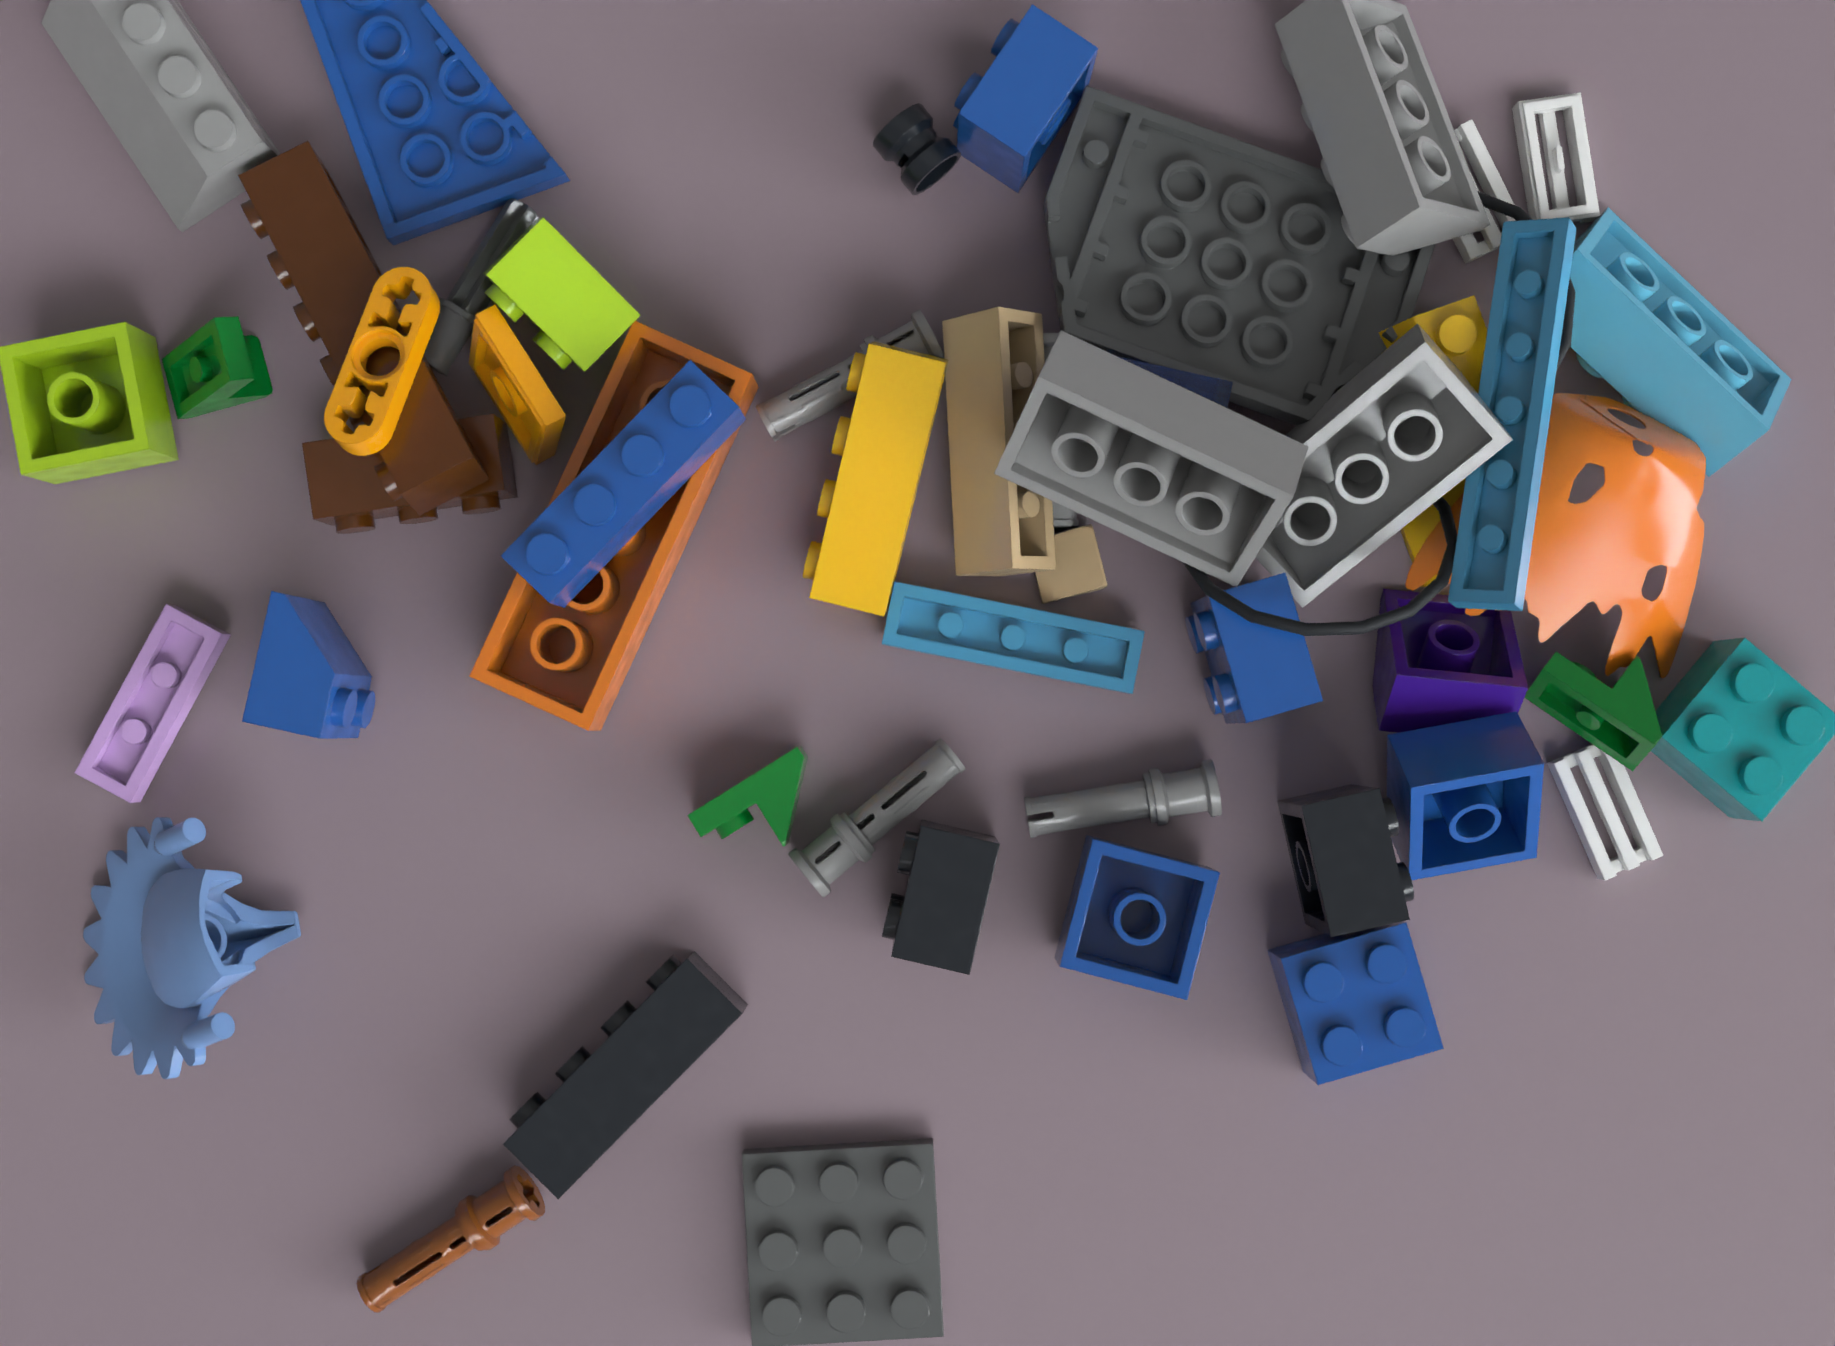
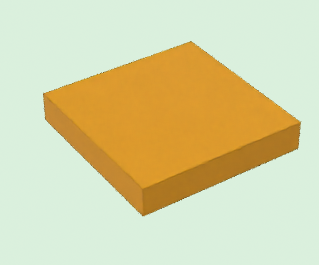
M495 304L475 314L468 363L531 463L534 462L538 465L555 455L566 414Z

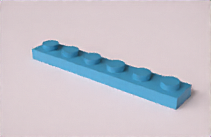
M1569 217L1503 222L1478 395L1513 440L1466 477L1448 602L1456 608L1523 611L1577 229Z

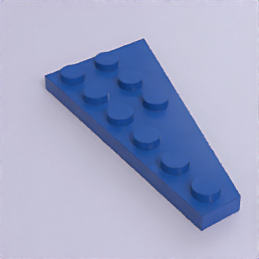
M300 0L386 239L393 246L504 206L506 201L511 198L520 200L570 181L566 173L551 157L427 0Z

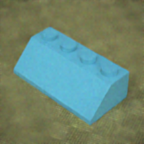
M1608 207L1574 243L1570 279L1576 293L1570 347L1576 352V357L1581 366L1592 376L1604 378L1622 395L1625 405L1638 410L1696 442L1706 457L1705 474L1710 477L1769 431L1792 379Z

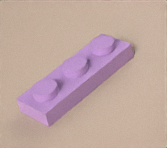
M166 604L74 773L129 803L141 802L231 635L176 605Z

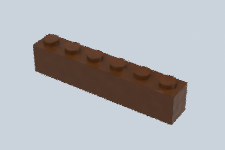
M306 141L238 175L250 200L242 203L241 207L259 238L270 237L276 251L267 255L268 261L286 290L295 286L302 302L293 306L294 312L313 342L320 338L322 339L329 355L321 358L320 363L334 386L372 289L379 277L382 276V273L330 173L309 141ZM395 299L393 304L401 314L402 311ZM398 323L396 331L404 337L407 336ZM381 347L375 350L367 360V373L375 376L390 373L399 363L400 351L394 347ZM423 355L393 436L389 443L379 451L384 462L374 466L382 485L391 499L395 502L404 497L419 516L489 480L428 360ZM362 385L359 386V389L368 399L370 391ZM364 410L360 418L349 417L354 430L359 425L370 426L373 421L366 410Z

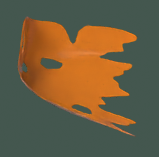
M1556 393L1553 395L1524 599L1527 601L1528 613L1539 619L1538 640L1540 642L1549 639L1563 624L1589 602L1593 601L1601 614L1607 613L1615 604L1620 605L1622 616L1605 665V675H1611L1619 667L1625 668L1629 666L1647 638L1651 636L1660 677L1665 678L1670 671L1684 631L1700 565L1704 540V522L1700 518L1696 507L1704 489L1706 457L1693 440L1638 410L1611 398L1572 393ZM1608 409H1615L1632 416L1641 422L1645 428H1637L1620 421ZM1633 440L1641 441L1647 445L1650 444L1653 447L1652 453L1649 456L1637 454L1633 447ZM1588 463L1602 466L1604 468L1605 480L1603 486L1585 502L1577 504L1569 502L1568 499L1573 482L1584 466ZM1463 494L1451 507L1457 534ZM1441 520L1427 537L1411 565L1405 587L1413 591L1438 574L1447 547ZM1664 565L1667 571L1659 596L1653 601L1645 599L1641 589L1647 571L1655 566ZM1466 608L1465 613L1469 616H1476L1487 609Z

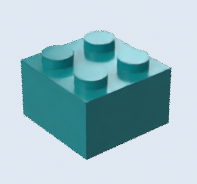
M1745 637L1717 640L1712 642L1655 710L1662 737L1651 752L1728 817L1762 822L1834 737L1835 712Z

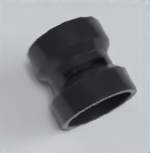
M919 103L908 107L894 117L878 133L873 141V147L885 161H894L897 166L902 168L901 181L912 195H918L932 187L955 166L961 157V152L949 138H942L936 135L933 129L932 116Z

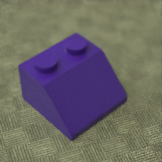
M1383 589L1379 615L1407 605L1420 592ZM1437 594L1414 616L1379 628L1377 631L1372 685L1378 730L1400 733L1517 711L1519 713L1528 690L1511 611L1487 609L1480 615L1469 616L1465 613L1466 608H1456L1448 602L1449 595Z

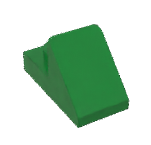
M238 316L214 317L162 358L177 419H189L262 399L272 394L273 391L260 340L253 335H243Z
M1555 652L1524 697L1631 771H1634L1662 737L1643 664L1638 656L1633 659L1613 687L1610 688L1598 680L1595 674L1586 666L1570 661L1558 652Z
M802 746L794 748L688 814V818L700 837L716 830L721 839L726 838L754 820L748 809L757 804L782 846H786L791 836L808 759L807 754Z

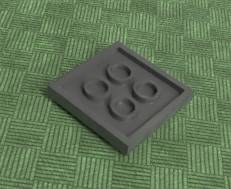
M933 1138L743 1150L742 1170L752 1346H790L944 1337Z

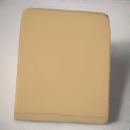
M1092 524L1055 534L1056 570L1035 572L1042 604L1107 587L1106 576Z

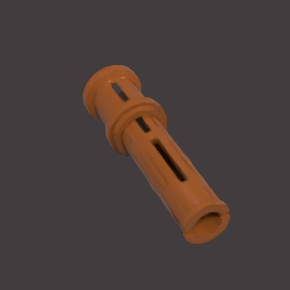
M514 1165L504 1172V1180L478 1197L468 1195L463 1198L455 1208V1216L420 1239L415 1240L368 1273L365 1272L358 1277L359 1279L356 1284L363 1302L370 1310L379 1313L387 1305L422 1282L432 1278L436 1273L473 1249L478 1251L491 1250L500 1243V1235L527 1218L535 1221L543 1216L545 1204L533 1179L520 1166Z

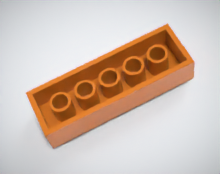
M635 321L626 335L548 506L689 360L740 407L744 416H746L759 388L753 374ZM741 425L565 608L549 603L517 572L469 677L587 731H601Z

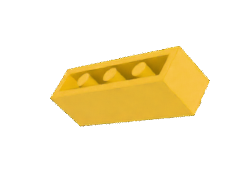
M875 341L868 344L866 354L855 352L846 387L847 391L857 393L852 417L840 416L832 446V454L842 456L837 481L825 480L817 510V516L827 518L822 543L811 541L803 570V578L813 580L809 598L885 616L891 600L893 585L902 555L948 359Z

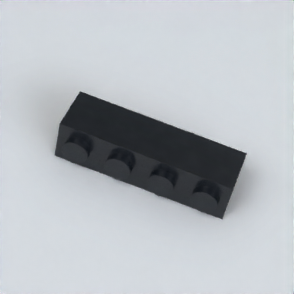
M695 951L683 963L672 955L646 981L654 992L637 1009L627 1000L601 1026L600 1029L609 1038L592 1055L582 1046L555 1073L563 1084L547 1100L537 1091L509 1119L518 1129L503 1145L557 1199L642 1116L746 1009L748 1004Z

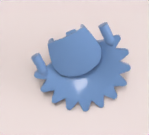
M156 817L153 820L150 834L145 827H130L127 833V853L122 850H110L106 855L111 885H94L91 888V898L101 920L87 926L84 929L83 938L99 955L85 972L84 980L88 985L103 989L94 1012L95 1023L110 1024L114 1022L111 1044L112 1054L114 1056H125L133 1050L134 1070L137 1075L152 1074L157 1064L161 1077L163 1079H172L180 1075L183 1059L189 1066L204 1064L206 1061V1046L231 1037L235 1031L234 1020L229 1014L220 1012L207 1017L219 998L229 986L255 971V962L272 950L301 936L299 917L296 911L259 910L245 905L224 893L226 889L242 882L241 874L232 871L195 869L184 859L182 851L203 841L206 836V828L197 818H188L173 826L171 818Z

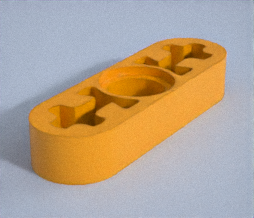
M393 268L385 272L376 281L325 408L324 423L328 433L350 454L357 456L372 455L382 450L391 440L440 313L439 297L426 276L414 268ZM411 291H414L420 301L417 305L406 304L400 314L393 302L396 298L407 299ZM398 323L407 336L404 337L396 331ZM381 347H394L400 351L399 363L393 371L382 376L367 373V360L375 350ZM362 385L370 391L368 399L359 389V386ZM364 410H366L373 419L371 425H359L355 432H353L347 426V420L349 417L360 418Z

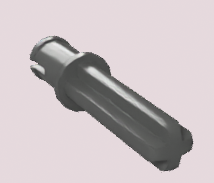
M513 198L506 201L447 299L439 297L440 313L424 353L434 371L445 376L449 374L450 367L473 331L475 314L485 310L491 302V299L484 292L493 283L483 273L536 219H539L536 212L527 204Z

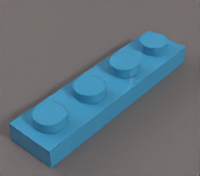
M894 581L882 645L1133 694L1145 631Z

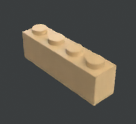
M995 307L942 321L944 359L949 360L945 381L956 576L1001 577L1056 570L1052 501L994 474L1045 364L1042 314Z

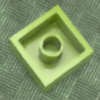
M544 217L536 219L483 273L493 283L484 293L514 322L525 314L540 329L532 340L563 370L573 362L585 372L641 316Z
M121 322L0 346V366L21 475L52 484H60L179 460L156 337L127 322Z

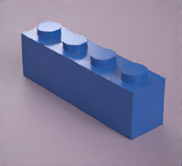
M689 360L507 548L501 557L549 603L565 608L746 420L740 407Z

